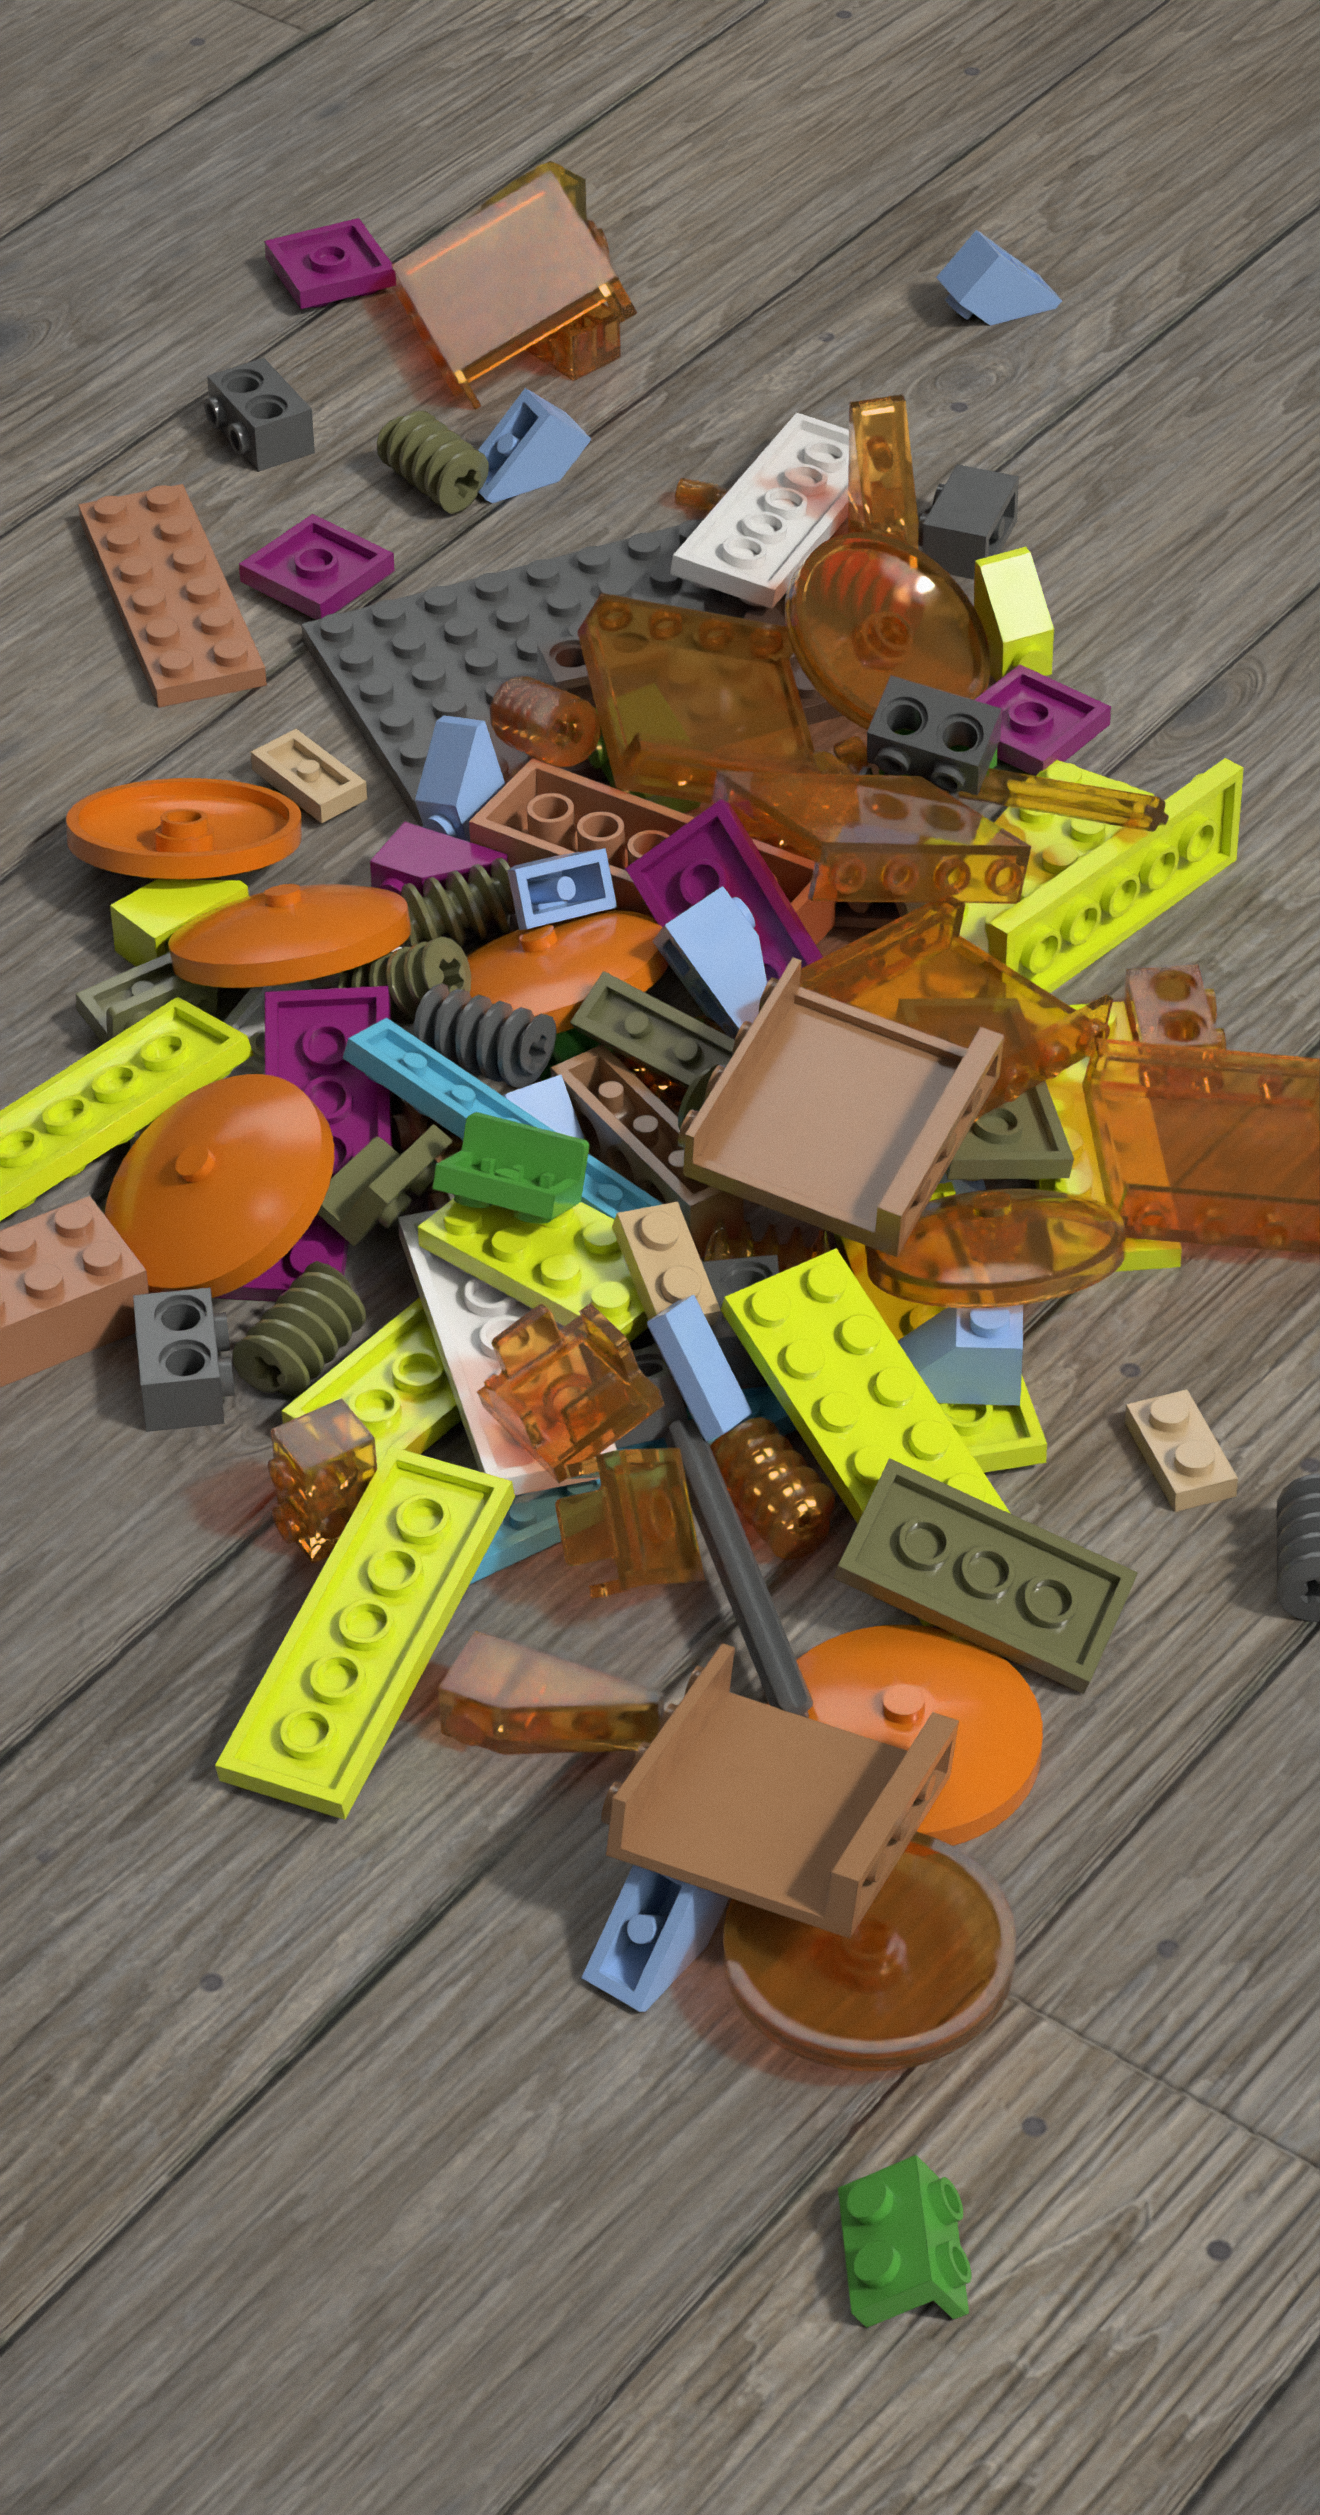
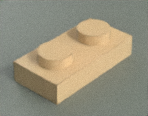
M297 729L251 751L252 770L320 823H324L367 800L366 781Z
M678 1202L617 1213L612 1229L648 1321L673 1303L694 1294L709 1325H715L721 1310Z
M1187 1389L1126 1404L1125 1424L1174 1512L1237 1496L1238 1477Z

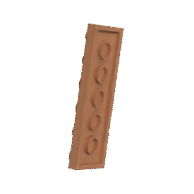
M183 484L156 486L149 491L119 497L105 496L97 501L78 504L80 523L158 708L267 686L266 670Z

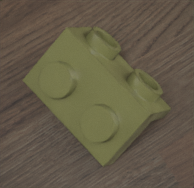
M169 952L77 992L76 1010L104 1044L177 996L208 1014L216 1011L217 987L198 985L179 978L173 971Z
M433 1124L400 1155L382 1138L375 1137L331 1178L326 1196L317 1214L353 1246L361 1241L379 1222L384 1227L389 1228L412 1202V1199L408 1196L411 1191L420 1197L432 1186L437 1161L452 1143V1140Z

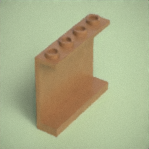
M722 1643L706 1667L699 1665L695 1667L687 1683L685 1696L679 1705L673 1703L668 1705L662 1716L657 1736L652 1743L643 1742L639 1746L631 1765L630 1774L623 1783L615 1781L610 1787L601 1813L602 1823L609 1825L606 1856L850 1939L950 1778L959 1720L932 1712L913 1744L906 1751L730 1693L735 1647Z

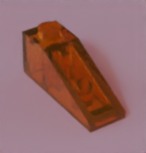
M903 394L849 402V543L853 551H858L865 555L866 562L873 558L883 562L884 569L890 566H895L900 570L918 568L919 522L906 400Z
M478 1631L473 1633L438 1687L441 1734L453 1737L465 1745L479 1746L502 1755L638 1750L643 1742L651 1744L655 1739L664 1714V1693Z

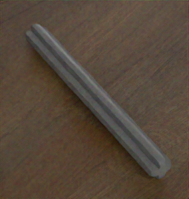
M677 1419L669 1425L670 1433L666 1435L665 1442L770 1706L808 1718V1710L813 1706L812 1697L708 1441L703 1439L694 1419L685 1422Z

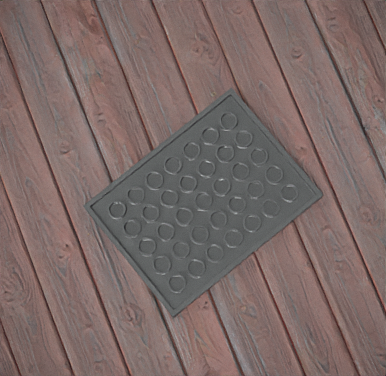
M704 519L688 520L680 525L650 533H638L620 541L600 546L585 547L578 552L551 559L535 560L528 565L497 573H485L471 580L448 586L432 587L425 592L394 600H382L375 605L345 613L329 614L322 619L301 624L304 645L416 822L421 827H423V823L415 798L436 721L444 715L485 721L505 784L532 758L599 783L608 781L601 768L596 769L592 766L584 750L583 739L587 735L589 722L558 728L545 703L538 683L537 643L646 621L666 659L667 706L665 708L695 756L844 716V697L776 606L772 609L765 606H752L736 596L712 588H700L690 583L689 580L670 574L674 553Z

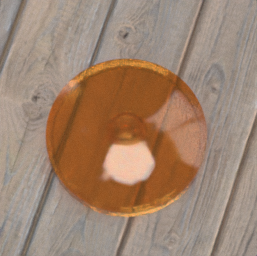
M852 532L841 534L828 539L813 550L802 561L791 577L785 598V622L789 641L796 659L820 695L839 713L861 728L869 729L890 675L975 700L987 690L990 678V651L985 630L973 604L946 570L915 547L898 539L877 533Z
M1002 1188L953 1194L929 1200L898 1257L865 1245L867 1274L872 1283L880 1290L897 1298L924 1305L950 1308H996L1036 1303L1086 1289L1114 1273L1122 1265L1126 1257L1125 1226L1121 1215L1109 1205L1090 1197L1069 1192L1047 1189Z
M916 1831L850 1939L731 1899L723 1928L724 1970L729 1989L745 2017L769 2040L786 2051L817 2064L837 2069L869 2072L900 2070L929 2063L953 2053L973 2040L993 2021L1001 2010L1013 1982L1016 1962V1929L1012 1912L1004 1894L993 1878L977 1862L952 1845Z

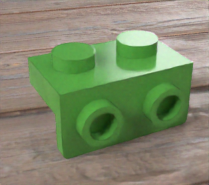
M474 1112L466 1118L462 1150L436 1164L433 1189L454 1194V1201L464 1206L487 1208L496 1205L514 1210L513 1216L521 1221L537 1224L549 1223L552 1219L581 1203L589 1143L584 1139Z
M914 2155L838 2188L851 2313L866 2328L933 2300L954 2320L969 2314L966 2284L971 2282L972 2273L968 2258L960 2246L958 2221L963 2219V2206L955 2186L948 2178H939L917 2155Z

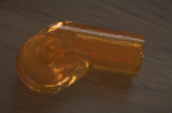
M681 478L675 492V503L681 506L706 510L708 515L729 490L713 483Z

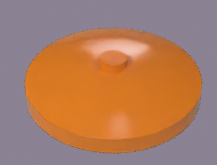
M171 778L119 785L83 798L72 806L66 816L67 845L77 858L107 871L145 878L174 880L205 879L249 872L272 865L288 857L299 847L302 840L301 811L290 798L261 786L222 779Z
M283 884L271 887L263 893L227 903L192 919L172 934L168 947L173 971L179 978L203 986L223 988L264 987L321 978L372 962L401 946L411 934V923L406 900L399 894L389 890L356 885L319 884L299 886L296 884Z
M607 910L530 929L516 930L478 948L466 956L471 971L470 995L472 998L478 994L488 997L492 1004L498 1001L511 1004L513 1011L520 1007L531 1010L534 1017L541 1013L552 1016L556 1023V1034L573 1029L574 1026L570 1023L603 971L643 992L647 991L659 980L669 965L653 943V939L662 927L654 918L642 913Z
M264 1074L232 1076L205 1085L177 1101L155 1119L140 1135L123 1159L110 1187L104 1214L146 1269L149 1294L211 1287L212 1298L218 1297L251 1282L285 1256L312 1223L330 1185L334 1166V1142L329 1123L321 1110L300 1088L285 1079Z
M882 1625L841 1634L815 1646L797 1659L813 1700V1706L808 1710L809 1719L906 1751L909 1750L932 1712L959 1720L950 1778L904 1852L938 1850L977 1838L1009 1818L1029 1795L1040 1770L1043 1722L1039 1705L1030 1686L1022 1675L1002 1656L943 1629L919 1625Z

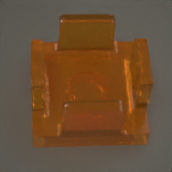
M591 1303L579 1311L580 1315L561 1330L558 1329L552 1312L544 1304H539L494 1337L491 1345L502 1370L498 1376L493 1374L485 1380V1386L477 1391L483 1408L559 1484L665 1405L660 1390L640 1371L627 1338Z
M680 1448L616 1450L598 1454L594 1459L566 1465L568 1479L600 1477L601 1486L595 1491L560 1498L555 1503L565 1561L569 1566H579L612 1558L616 1562L619 1579L588 1586L591 1599L622 1597L664 1587L682 1586L705 1581Z

